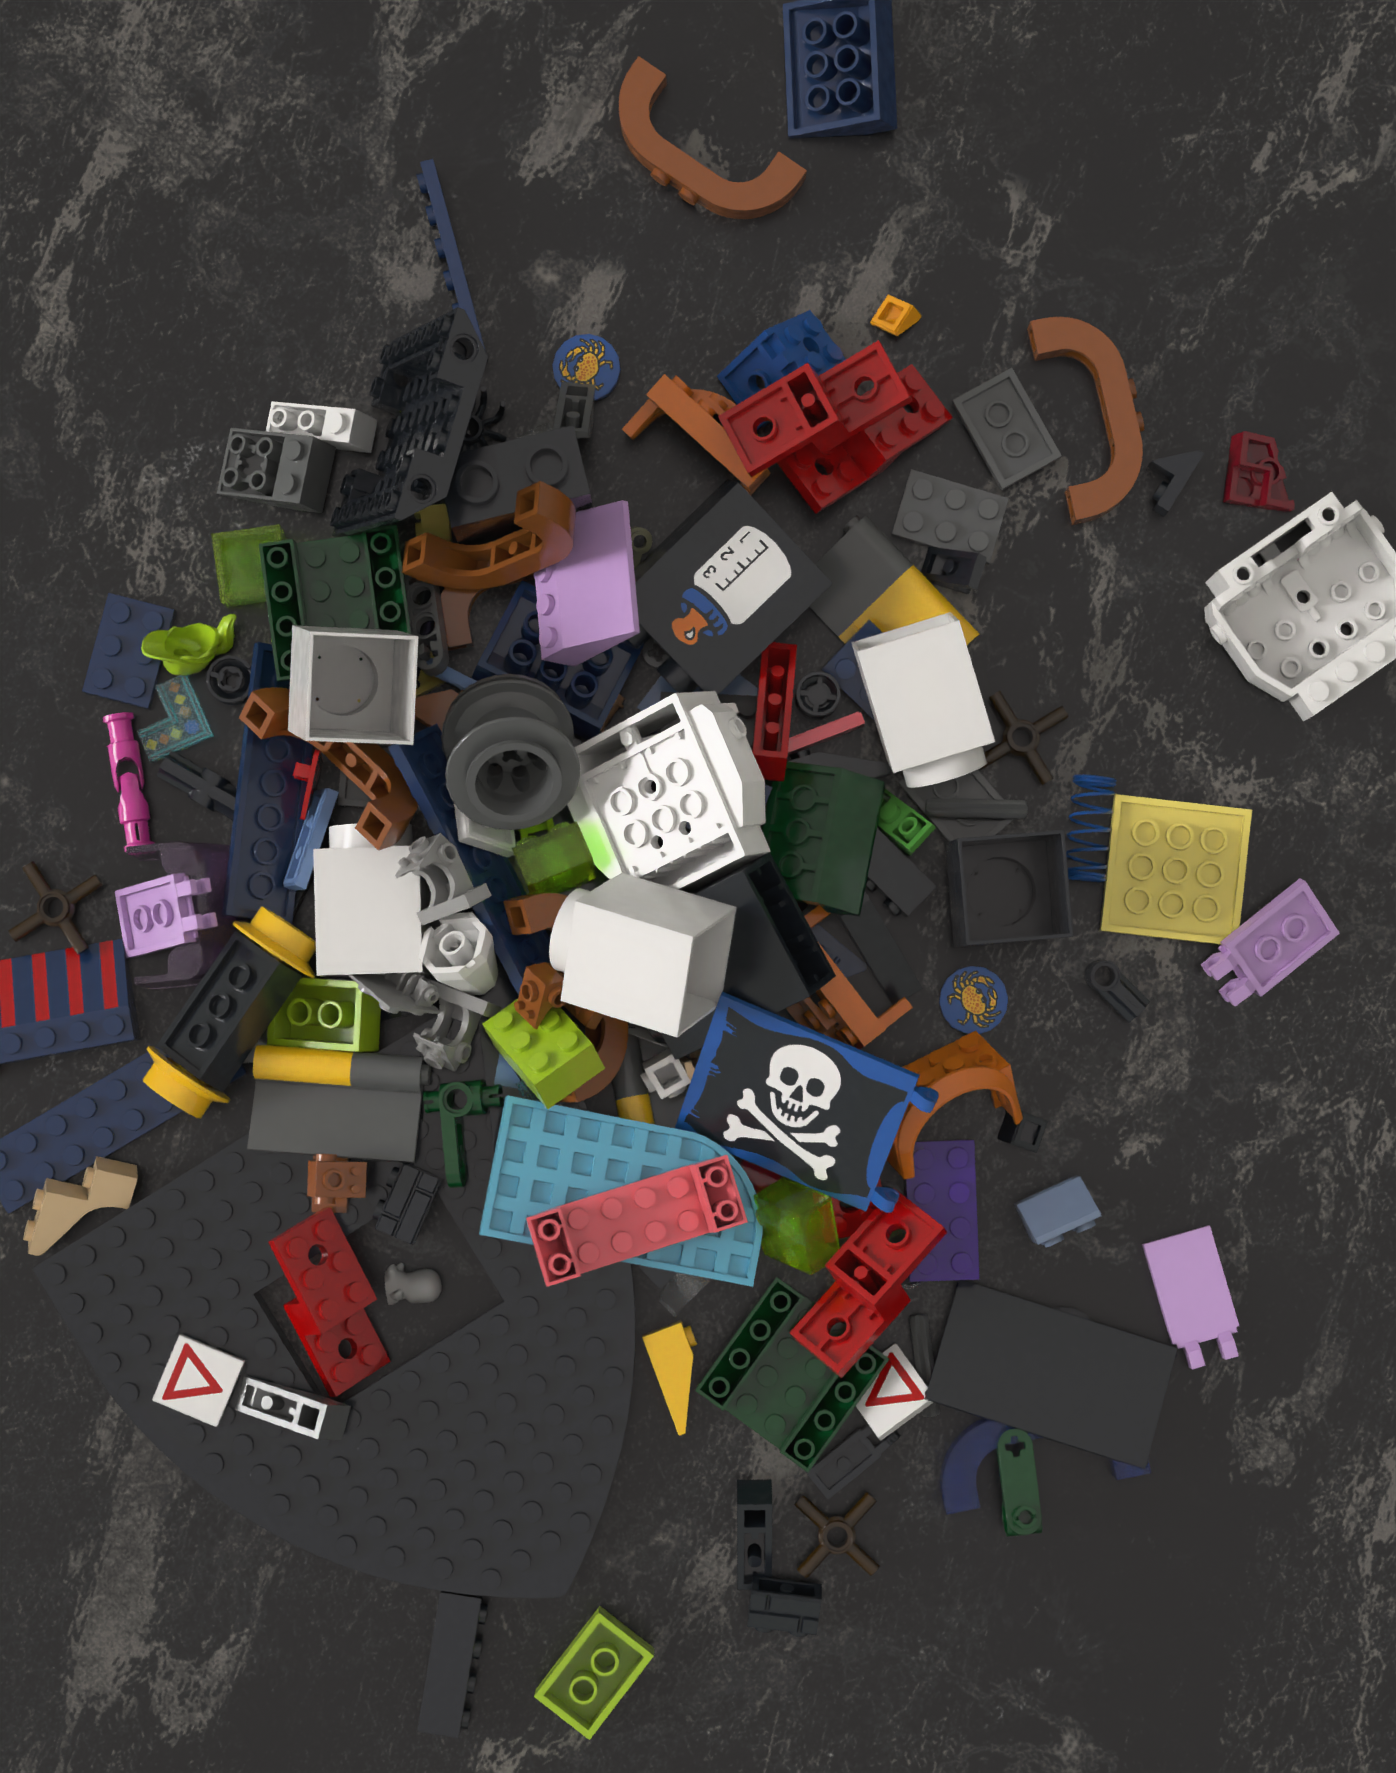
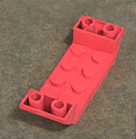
M728 1155L673 1169L556 1206L526 1218L546 1287L707 1233H716L748 1222Z

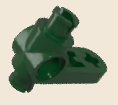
M482 1079L441 1083L439 1091H424L423 1101H434L432 1104H424L425 1112L427 1114L440 1112L445 1173L450 1188L465 1187L467 1183V1163L462 1117L487 1114L488 1107H502L504 1097H493L494 1094L503 1093L501 1084L486 1086ZM459 1089L464 1091L467 1096V1103L462 1109L456 1107L453 1102V1096Z
M1009 1429L999 1436L996 1445L1003 1497L1002 1522L1007 1537L1042 1533V1514L1033 1443L1025 1431ZM1012 1436H1016L1017 1442L1024 1443V1449L1018 1451L1017 1457H1013L1012 1451H1006L1005 1444L1011 1442Z

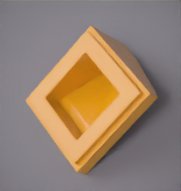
M887 295L870 323L886 332L899 336L918 322L922 315L913 305Z

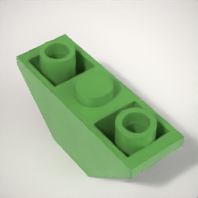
M887 789L884 790L877 828L896 847L910 856L936 827Z

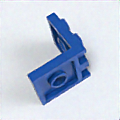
M809 310L764 330L717 377L736 404H739L761 391L756 384V375L763 379L766 388L806 363H809L819 376L843 362L846 358L843 356L841 349L824 330L821 321ZM770 421L762 422L757 430L765 427Z

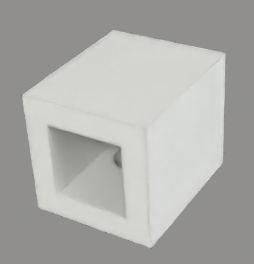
M669 1048L642 1063L645 1073L640 1075L649 1092L652 1093L656 1090L661 1099L667 1096L673 1098L683 1093L687 1089L686 1085L691 1082L680 1060L674 1059Z

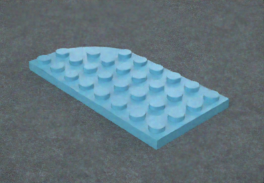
M509 1095L505 1096L479 1235L534 1245L527 1225V1217L556 1206L723 1155H728L748 1222L716 1233H707L620 1262L753 1287L763 1235V1221L757 1194L746 1172L728 1151L703 1135L554 1105L547 1109L539 1101Z

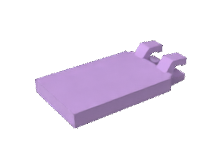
M177 873L116 890L115 897L126 958L139 957L196 942V938L199 937L198 930L218 926L215 912L204 915L194 913L192 896L212 892L210 878L195 881V879L189 880L188 875L185 876V873Z
M1299 878L1220 942L1222 945L1218 947L1220 952L1212 954L1201 966L1208 976H1213L1217 981L1233 970L1238 978L1231 979L1218 991L1226 1002L1230 1001L1233 1006H1237L1253 993L1260 997L1263 996L1340 933L1306 881Z
M1207 1225L1142 1244L1171 1344H1176L1177 1349L1183 1348L1188 1367L1195 1369L1206 1366L1198 1343L1215 1338L1222 1359L1227 1360L1238 1357L1232 1333L1238 1332L1236 1327L1239 1326V1322L1211 1227Z

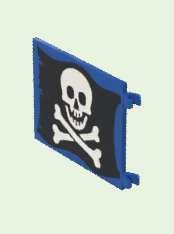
M722 992L675 1129L703 1135L719 1144L732 1155L865 1212L870 1202H872L880 1210L890 1213L894 1210L899 1199L898 1191L888 1187L876 1186L909 1101L919 1110L930 1113L938 1100L939 1093L931 1088L916 1086L920 1076L917 1073Z

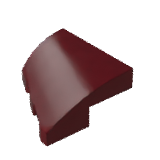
M1247 431L1231 436L1223 502L1268 510L1289 512L1294 510V500L1289 501L1283 479L1287 477L1284 467L1278 461L1279 451L1275 438Z

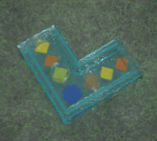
M180 675L155 686L168 717L137 731L151 763L165 758L170 751L177 753L214 736L188 675Z

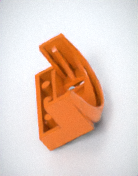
M664 374L646 394L649 398L646 403L622 428L634 440L653 421L666 413L731 472L750 495L771 474L767 468L751 477L747 473L724 427L713 418L715 414L721 415L736 406V404L726 397L711 391L690 389L676 375L671 380Z
M818 905L804 917L810 928H812L831 913L826 912ZM820 945L836 977L815 992L821 999L818 1002L819 1007L808 997L786 1009L798 1024L861 1049L913 1007L903 997L879 1017H876Z
M977 1031L962 1036L960 1039L902 1067L920 1075L916 1086L934 1089L939 1093V1097L930 1113L919 1110L909 1101L887 1161L904 1180L914 1178L913 1153L915 1142L921 1129L929 1118L944 1104L970 1091L990 1089L995 1109L1002 1106L1013 1117L1016 1125L1023 1120L1011 1065Z

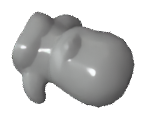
M399 1263L397 1266L395 1264L390 1265L385 1271V1290L388 1305H394L403 1299L410 1303H429L436 1300L441 1293L440 1276L432 1269H419L407 1273L405 1272L404 1264Z

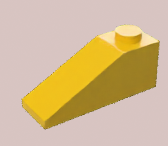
M680 1320L642 1335L679 1436L686 1432L693 1363V1350L691 1347L697 1345L691 1326L684 1327Z

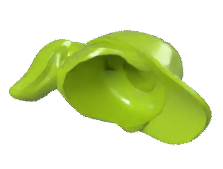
M235 614L224 616L217 628L207 624L195 623L185 627L174 626L170 630L152 631L145 636L142 642V653L149 658L162 660L166 670L173 675L187 676L198 673L212 661L214 656L227 653L232 648L234 643V624L237 616Z

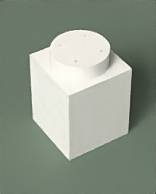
M951 612L851 642L886 760L893 773L903 772L907 787H923L948 781L978 770L987 764L982 746L994 743L995 739L960 621Z
M292 625L288 731L305 741L413 745L419 636L398 630Z
M357 824L330 826L329 848L313 849L317 976L325 978H350L348 975L353 974L385 975V973L413 972L431 975L418 958L423 934L430 928L429 923L422 926L417 912L429 906L428 884L424 877L416 876L412 872L399 878L395 876L401 867L398 863L399 860L403 857L407 858L410 854L409 847L413 843L412 825H408L402 838L396 844L379 851L355 829Z
M624 873L616 875L592 891L582 888L575 889L563 902L555 919L550 938V963L555 970L564 972L560 1001L667 1035L679 1037L717 1007L720 995L723 992L737 907Z

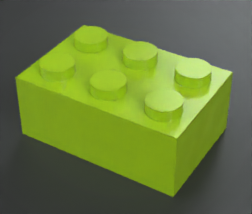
M302 977L269 1024L267 1045L355 1052L379 1051L381 1016L379 1001L373 996L358 989L359 984L354 980Z
M516 999L482 1025L496 1050L547 1109H550L603 1071L605 1067L591 1041L560 1007H552L545 1015L538 1029H534L515 1011L514 1003L518 1001Z
M599 1606L536 1688L534 1697L590 1740L654 1657L655 1648Z

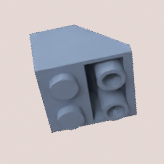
M1077 1175L1014 1203L1030 1241L1045 1247L1064 1240L1062 1234L1067 1231L1073 1230L1080 1233L1096 1225L1094 1219L1102 1216L1081 1177Z

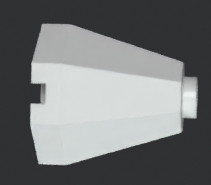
M473 912L454 913L439 920L441 923L439 927L434 930L431 926L424 932L418 954L419 960L438 982L469 995L486 994L496 985L498 977L493 936Z

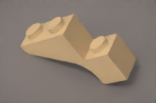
M96 1156L93 1168H86L82 1186L46 1178L43 1190L37 1189L32 1206V1209L37 1210L34 1221H27L23 1240L28 1241V1254L35 1256L43 1255L76 1222L94 1209L103 1207L128 1209L138 1179L137 1165Z

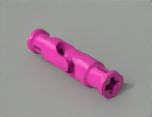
M133 712L115 713L103 717V722L108 725L110 744L107 747L114 787L118 793L119 789L122 792L117 809L120 824L124 825L127 845L124 847V852H138L155 848V842H152L150 839L148 820L151 819L149 805L139 790L140 785L141 789L144 786V774L139 743L134 740L131 724V720L134 719ZM123 761H131L138 768L139 776L138 774L128 772L117 779V766ZM135 826L138 827L140 840H137Z

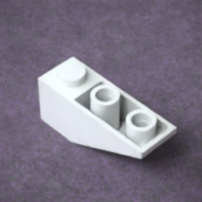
M272 401L266 431L314 436L335 446L339 450L371 453L378 420L356 409Z

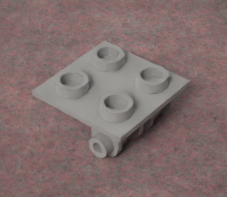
M419 972L385 973V975H348L359 984L358 989L373 996L379 1001V1007L389 1013L397 1014L399 1011H406L418 1016H422L424 1013H440V1010L433 1005L439 998L437 986Z

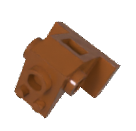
M548 962L526 967L518 1001L514 1003V1008L534 1029H538L545 1015L552 1007L559 1008L562 1006L585 1027L596 1029L604 1014L560 1001L564 972L555 970L551 963Z
M316 1154V1156H313V1160L308 1161L307 1196L312 1197L311 1212H318L323 1208L330 1207L333 1213H348V1198H366L367 1162H350V1158H338L337 1154Z

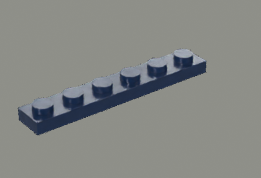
M434 160L421 161L423 173L416 175L421 193H428L431 205L425 208L430 226L437 225L440 238L434 239L439 259L446 258L449 270L443 271L448 292L455 290L458 300L457 303L452 304V308L459 307L466 311L484 347Z

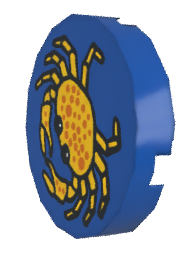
M592 334L576 335L565 341L555 354L553 361L554 380L559 389L561 388V382L596 385L595 401L609 396L617 386L621 373L619 356L613 346L602 337Z
M969 966L956 970L945 980L940 990L939 1006L943 1018L952 1028L962 1033L970 1034L977 1031L981 1034L990 1031L1001 1022L1007 1011L1008 995L1004 983L995 973L984 967Z

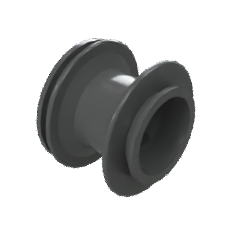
M502 674L490 676L469 685L451 703L441 734L442 749L447 760L445 772L446 787L454 804L469 819L494 829H525L553 818L570 802L578 787L580 762L577 752L572 745L574 739L573 722L568 709L558 694L548 685L537 679L524 675ZM492 763H498L499 765L493 766V765H490V764H492Z

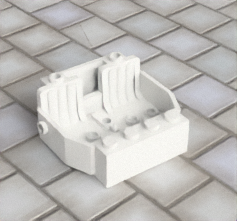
M1333 492L1327 494L1226 564L1205 582L1216 597L1204 607L1205 621L1210 627L1209 629L1214 639L1220 645H1223L1248 682L1282 702L1289 700L1303 721L1314 716L1396 659V552L1382 534L1385 532L1384 527L1374 515L1370 517L1358 500L1343 508ZM1306 521L1312 531L1281 553L1275 542ZM1257 554H1260L1265 561V564L1260 567L1252 559ZM1244 568L1248 571L1249 577L1247 580H1240L1237 577L1238 569ZM1298 592L1307 594V603H1300L1298 601ZM1342 624H1347L1351 627V634L1349 636L1342 634L1340 629ZM1315 643L1323 646L1324 651L1322 655H1317L1313 652V645Z
M716 691L675 693L575 747L580 762V778L578 787L567 805L590 860L609 879L624 873L690 893L771 852L760 827L766 823L765 780L746 738V727L742 720L737 717L739 711L735 703H720ZM680 718V723L668 728L667 730L661 733L647 736L650 733ZM653 781L656 783L655 792H653L651 789V784ZM687 822L691 825L690 833L685 828ZM659 836L663 839L662 847L658 845Z

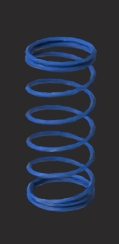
M1074 775L1072 781L1076 785L1099 792L1079 793L1071 796L1072 802L1087 808L1096 809V811L1074 812L1068 818L1075 823L1097 829L1075 830L1067 833L1066 836L1070 840L1094 847L1070 849L1066 851V856L1075 861L1095 866L1068 868V879L1105 882L1107 877L1105 874L1075 870L1106 869L1107 865L1080 859L1068 853L1109 850L1108 846L1083 841L1070 835L1111 831L1108 827L1079 821L1072 818V816L1113 813L1111 809L1082 803L1074 798L1114 795V791L1092 786L1114 787L1116 780L1096 775Z

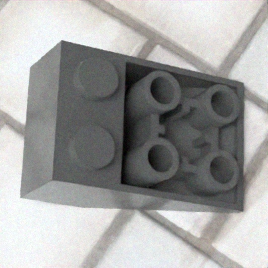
M230 428L217 494L292 510L322 513L336 447L314 436Z

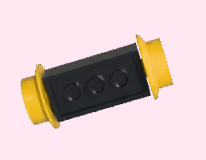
M264 906L260 907L250 923L239 921L232 923L233 926L245 935L235 930L156 1045L159 1049L150 1045L147 1047V1051L154 1063L142 1079L143 1082L170 1103L199 1119L202 1118L212 1102H230V1098L224 1093V1090L302 978V975L290 966L312 979L316 976L308 963L316 951V941Z

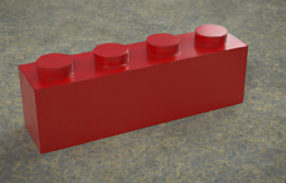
M772 642L761 653L752 752L764 780L784 782L797 645Z

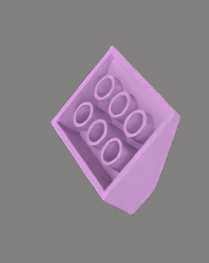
M621 500L576 512L573 548L570 554L562 561L534 572L542 660L577 666L640 633L628 501Z

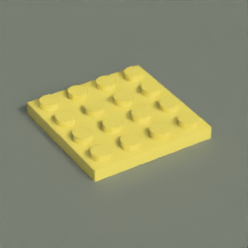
M1115 794L1105 874L1107 877L1104 883L1099 931L1222 945L1220 942L1240 926L1252 810Z

